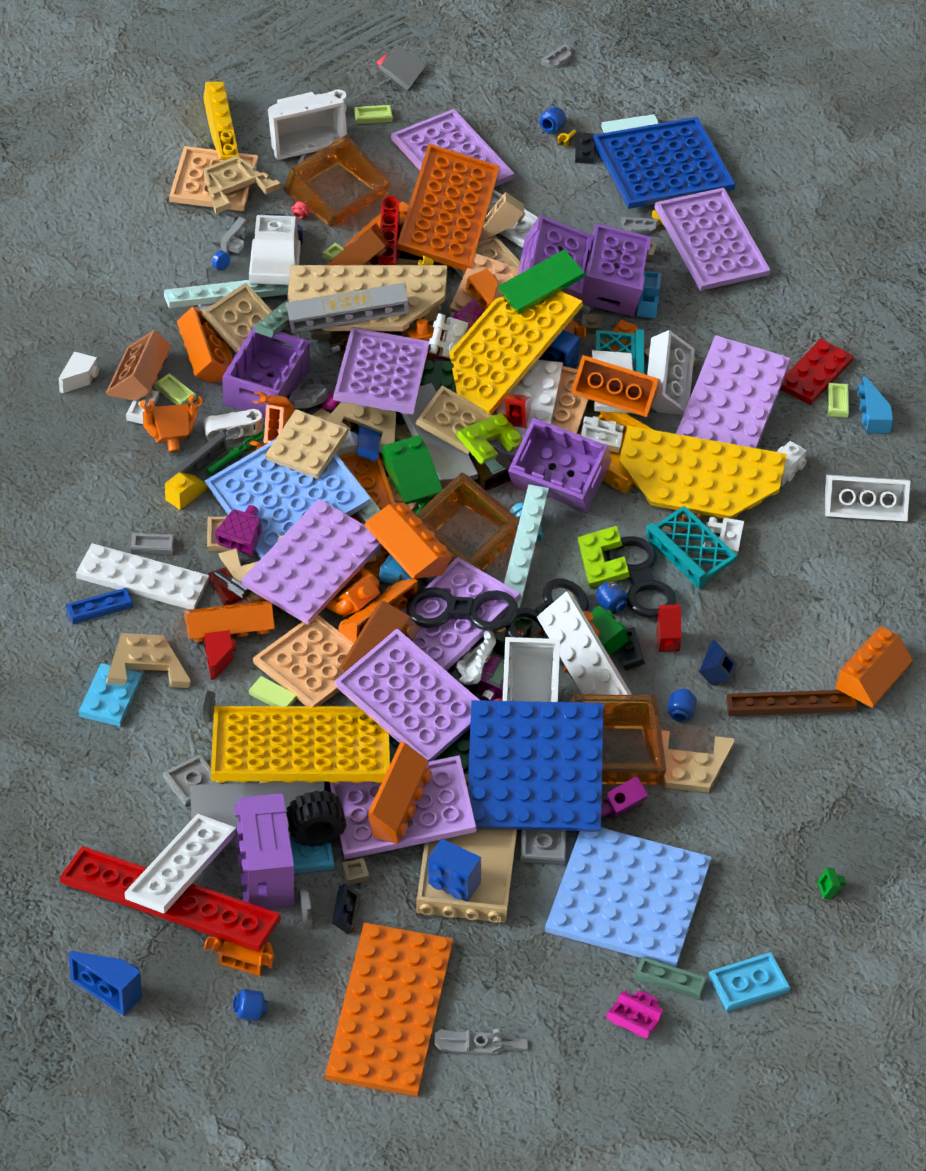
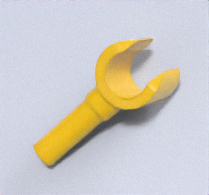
M573 130L568 135L565 133L558 136V144L564 141V147H568L569 140L577 131Z

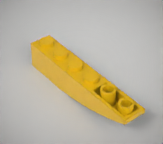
M205 82L203 99L217 154L220 160H227L235 156L239 157L224 82Z

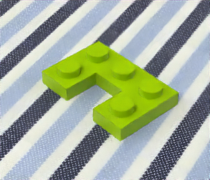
M502 413L465 427L456 434L458 439L480 464L491 461L498 455L489 441L497 438L508 452L519 449L523 437Z
M617 526L577 537L590 589L601 586L605 582L610 583L630 577L625 556L607 562L604 559L603 551L623 546Z

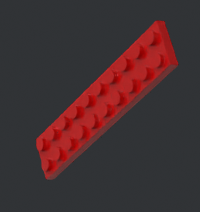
M84 846L80 848L59 877L60 883L257 952L261 951L281 921L280 913L195 884H191L165 913L125 899V891L147 868Z

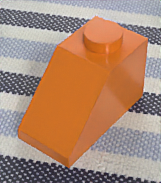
M487 268L468 276L466 290L473 299H476L484 312L494 301L498 280Z

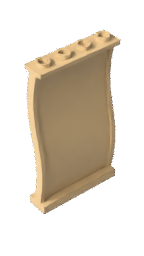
M464 774L465 781H466V785H467V790H468V777H469V774ZM476 829L477 832L444 839L481 856V883L468 902L456 899L451 894L443 890H437L428 884V857L440 840L425 843L416 900V913L506 923L517 830Z

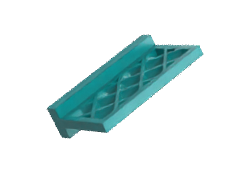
M636 329L635 334L596 330L595 351L614 352L610 347L615 344L620 348L617 352L631 353L633 371L644 374V330ZM600 337L608 338L610 342L605 344L600 340ZM620 340H630V343L625 346Z
M685 506L656 525L652 522L646 526V539L699 590L706 586L708 579L738 560V556ZM685 514L689 518V522H677V518ZM665 526L673 527V533L663 532L661 529ZM676 527L688 528L687 534L675 533ZM699 528L702 530V535L690 534V529ZM675 539H687L686 545H677L674 541ZM689 539L701 540V546H689ZM704 540L713 541L716 544L715 547H703ZM688 551L700 552L699 558H690ZM702 553H715L714 559L702 558ZM717 553L727 554L729 558L719 560L717 559ZM701 564H712L713 568L705 572L701 568Z

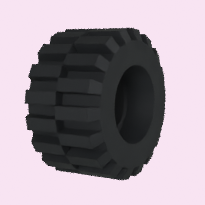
M317 790L304 793V795L296 797V800H292L290 806L286 809L292 839L302 846L309 845V847H314L317 845L322 846L326 843L329 844L332 840L338 839L339 835L343 834L346 828V820L340 798L332 792L328 793V791L324 790L320 792Z

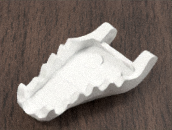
M484 631L485 640L473 650L470 648L462 656V659L457 661L456 667L462 675L459 680L464 685L476 684L481 680L483 665L489 661L493 647L496 644V638L492 631Z

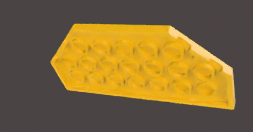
M560 291L526 311L517 314L504 297L496 298L449 352L451 363L454 365L452 371L457 394L477 405L488 414H493L583 307L582 301Z
M627 426L619 464L627 471L630 479L642 491L651 506L678 510L685 506L695 514L701 513L711 517L734 519L744 510H749L762 503V500L779 493L787 454Z

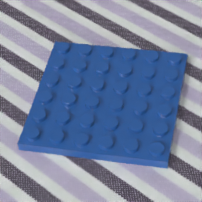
M698 117L593 135L594 145L628 209L655 205L659 201L724 188L725 191L735 190V182Z
M471 700L468 794L476 829L601 831L604 703Z

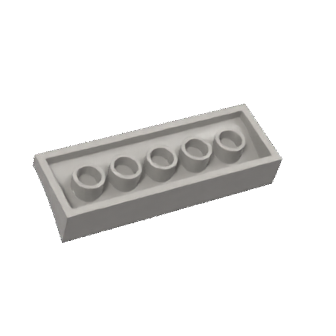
M432 383L420 386L414 414H402L412 436L421 435L442 489L445 490L478 479V473L469 455L416 425L417 419L436 394Z
M282 781L190 785L191 820L197 814L236 827V833H238V817H235L234 804H238V798L283 793L286 810L290 806V802L296 800V797L302 796L307 792L323 791L324 781H317L315 783L306 781L286 783Z

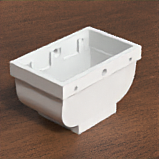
M313 92L279 99L277 104L268 108L271 146L277 160L348 144L345 106L341 98L338 99L331 94L314 95Z
M257 215L255 239L252 241L249 283L289 285L291 265H299L301 241L298 240L296 216Z
M505 637L503 701L558 702L560 639Z

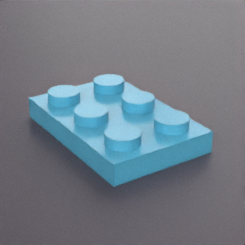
M101 663L79 709V717L120 727L142 680V673L126 669V685L106 684L111 665Z

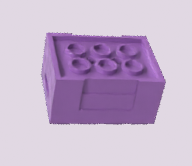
M539 215L525 236L518 275L564 249L584 271L593 236ZM584 279L561 291L579 299L583 291Z
M595 223L591 249L587 254L584 270L583 291L579 300L584 305L634 317L643 291L645 279L643 274L650 249L651 237ZM597 297H602V298H606V299L618 301V302H620V303H619V305H618V304H614V303H610V302L598 300Z
M254 325L223 375V404L243 411L257 409L262 413V417H265L268 402L265 404L254 403L253 401L260 400V395L254 394V392H264L267 396L277 395L289 399L291 392L304 380L310 370V341L282 332L273 337V339L292 344L291 347L272 341L271 337L255 333Z
M533 418L508 472L513 486L526 491L529 484L549 488L548 497L566 503L568 507L588 513L612 459L608 445ZM551 464L556 465V469L550 470L549 466ZM573 471L575 475L568 477V472Z
M283 793L238 798V804H234L235 817H238L237 831L239 836L235 837L236 850H240L241 855H237L238 866L243 868L244 872L240 874L241 887L246 886V892H242L243 901L265 909L294 906V863Z

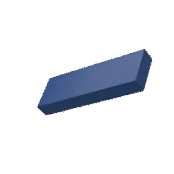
M360 426L357 454L376 461L379 455L380 433Z
M127 588L66 604V610L72 624L133 608V601Z

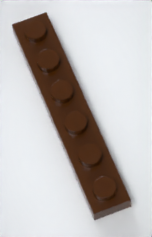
M839 690L731 693L726 695L728 716L856 712L857 710L856 699Z

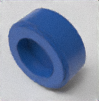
M223 250L218 251L212 258V266L219 271L226 269L230 263V255Z

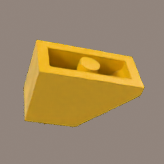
M179 472L165 483V500L181 510L209 488L205 482L195 475Z

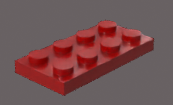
M820 338L785 375L780 389L812 405L828 388V384L833 383L853 361V355Z

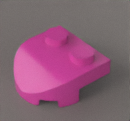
M626 990L620 993L618 1001L608 1011L606 1019L612 1021L617 1026L634 1032L637 1036L647 1039L657 1028L663 1008H659L658 999L646 992L638 990L636 994H628Z

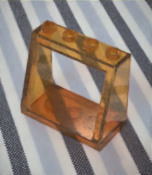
M345 135L292 167L284 190L297 202L306 204L310 212L332 227L337 223L341 224L348 216H354L364 206H370L377 198H383L388 193L391 182L348 135ZM339 164L372 190L335 212L308 182Z
M463 472L416 514L422 520V523L434 533L435 537L453 555L448 566L459 557L481 571L487 565H491L495 557L499 553H503L512 541H515L520 521ZM464 506L501 527L469 558L438 532Z
M573 694L570 702L604 703L603 729H642L650 762H602V784H624L637 776L642 784H661L666 773V763L656 695Z

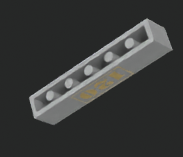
M404 283L286 302L291 333L409 314Z

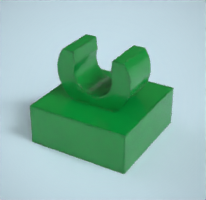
M828 867L817 880L823 899H832L835 893L842 891L841 885L847 884L843 875L837 876L835 868Z

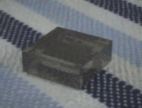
M207 691L203 704V721L211 722L213 719L214 706H216V694L213 691Z

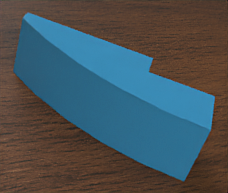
M644 271L643 276L645 279L638 303L637 316L656 318L662 273Z

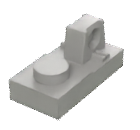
M239 217L220 240L221 250L228 254L230 252L239 253L242 250L244 241L241 239H244L248 232L246 219Z

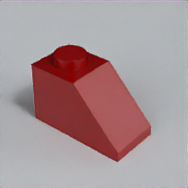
M510 394L506 398V419L512 426L527 427L531 411V397Z
M680 604L659 605L656 627L659 652L680 651L682 639Z
M229 630L204 634V648L211 680L216 679L233 661V651H236L235 638L231 639Z

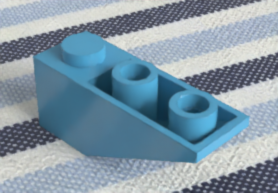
M863 376L862 383L858 384V396H861L860 411H863L862 425H865L866 433H890L893 422L891 405L867 377Z

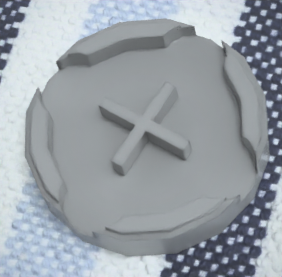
M311 384L304 386V390L300 391L299 388L291 392L289 401L293 404L294 408H309L323 403L327 400L329 394L324 385Z

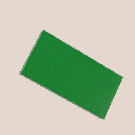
M564 249L497 287L498 291L516 313L520 314L585 278V272Z

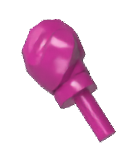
M334 392L329 393L327 400L321 403V407L329 413H332L337 407V403L340 402L333 400Z

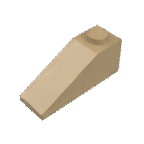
M505 192L486 215L479 241L513 227L516 222H520L525 215L524 204Z

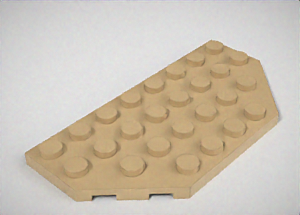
M291 265L288 300L292 302L404 283L409 314L322 328L324 331H351L352 327L370 331H404L410 327L409 324L414 320L421 319L430 312L432 307L436 304L440 305L445 301L447 265Z

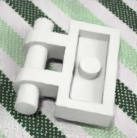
M438 314L436 321L433 323V336L429 340V353L437 354V350L440 348L439 356L450 359L449 352L466 334L468 322L449 317L445 324V315ZM442 330H443V331H444V335H443V339H442V341H441V340H440V337H441V333H442Z
M585 416L581 436L608 445L609 451L619 453L624 425L616 424V421L612 420L610 422L599 420V417L596 416L592 418Z
M710 517L706 526L714 534L721 533L718 538L738 556L744 521L724 518L722 524L717 523L715 517ZM704 540L703 547H713L716 544L713 541Z

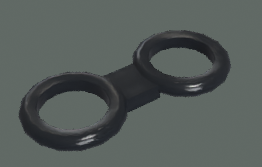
M636 536L621 538L623 546L608 550L609 561L617 559V551L625 546L640 547L648 554V558L643 563L627 564L630 574L629 578L633 585L627 593V604L639 616L658 618L659 608H645L639 605L635 599L640 591L654 589L662 592L667 597L665 605L676 604V596L671 587L661 581L654 580L650 568L654 566L657 559L656 549L643 538Z
M553 579L547 582L542 593L544 602L535 610L518 608L515 619L527 617L534 620L542 629V639H549L537 616L554 602L552 598L553 589L564 588L571 591L578 598L581 610L588 611L589 601L587 595L573 581ZM515 620L505 627L509 637L523 638L515 629Z
M430 587L416 592L406 605V614L413 619L417 626L424 628L438 627L445 624L451 618L470 619L472 625L480 630L498 631L510 625L518 613V604L514 597L507 592L499 590L486 591L474 599L473 597L452 596L445 589ZM428 597H439L447 603L445 611L434 618L420 617L416 614L415 608L420 601ZM490 600H500L509 606L507 614L502 619L492 622L480 619L477 616V611L483 603Z

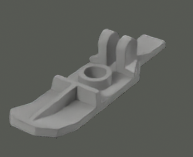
M441 1029L434 1035V1045L440 1051L449 1053L498 1055L506 1050L527 1051L528 1039H514L502 1036L501 1029H494L493 1033L470 1032V1030L466 1032H453ZM482 1040L485 1043L480 1044L477 1041Z

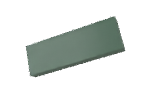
M645 957L641 958L634 979L700 1000L707 983V977Z

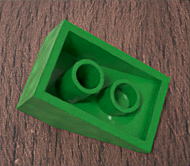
M421 435L382 446V463L405 504L443 494L431 455Z

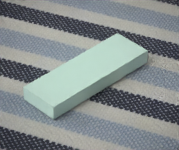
M655 114L602 122L601 127L603 132L607 133L658 124Z

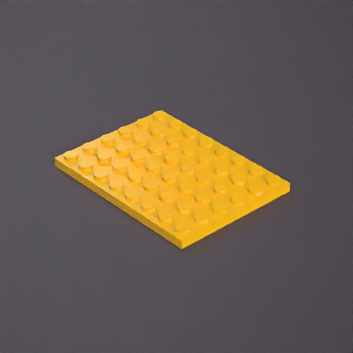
M214 706L211 781L220 783L227 781H239L242 783L250 781H262L264 783L272 781H284L286 783L295 781H306L309 783L317 781H329L331 783H382L390 766L389 733L359 707Z

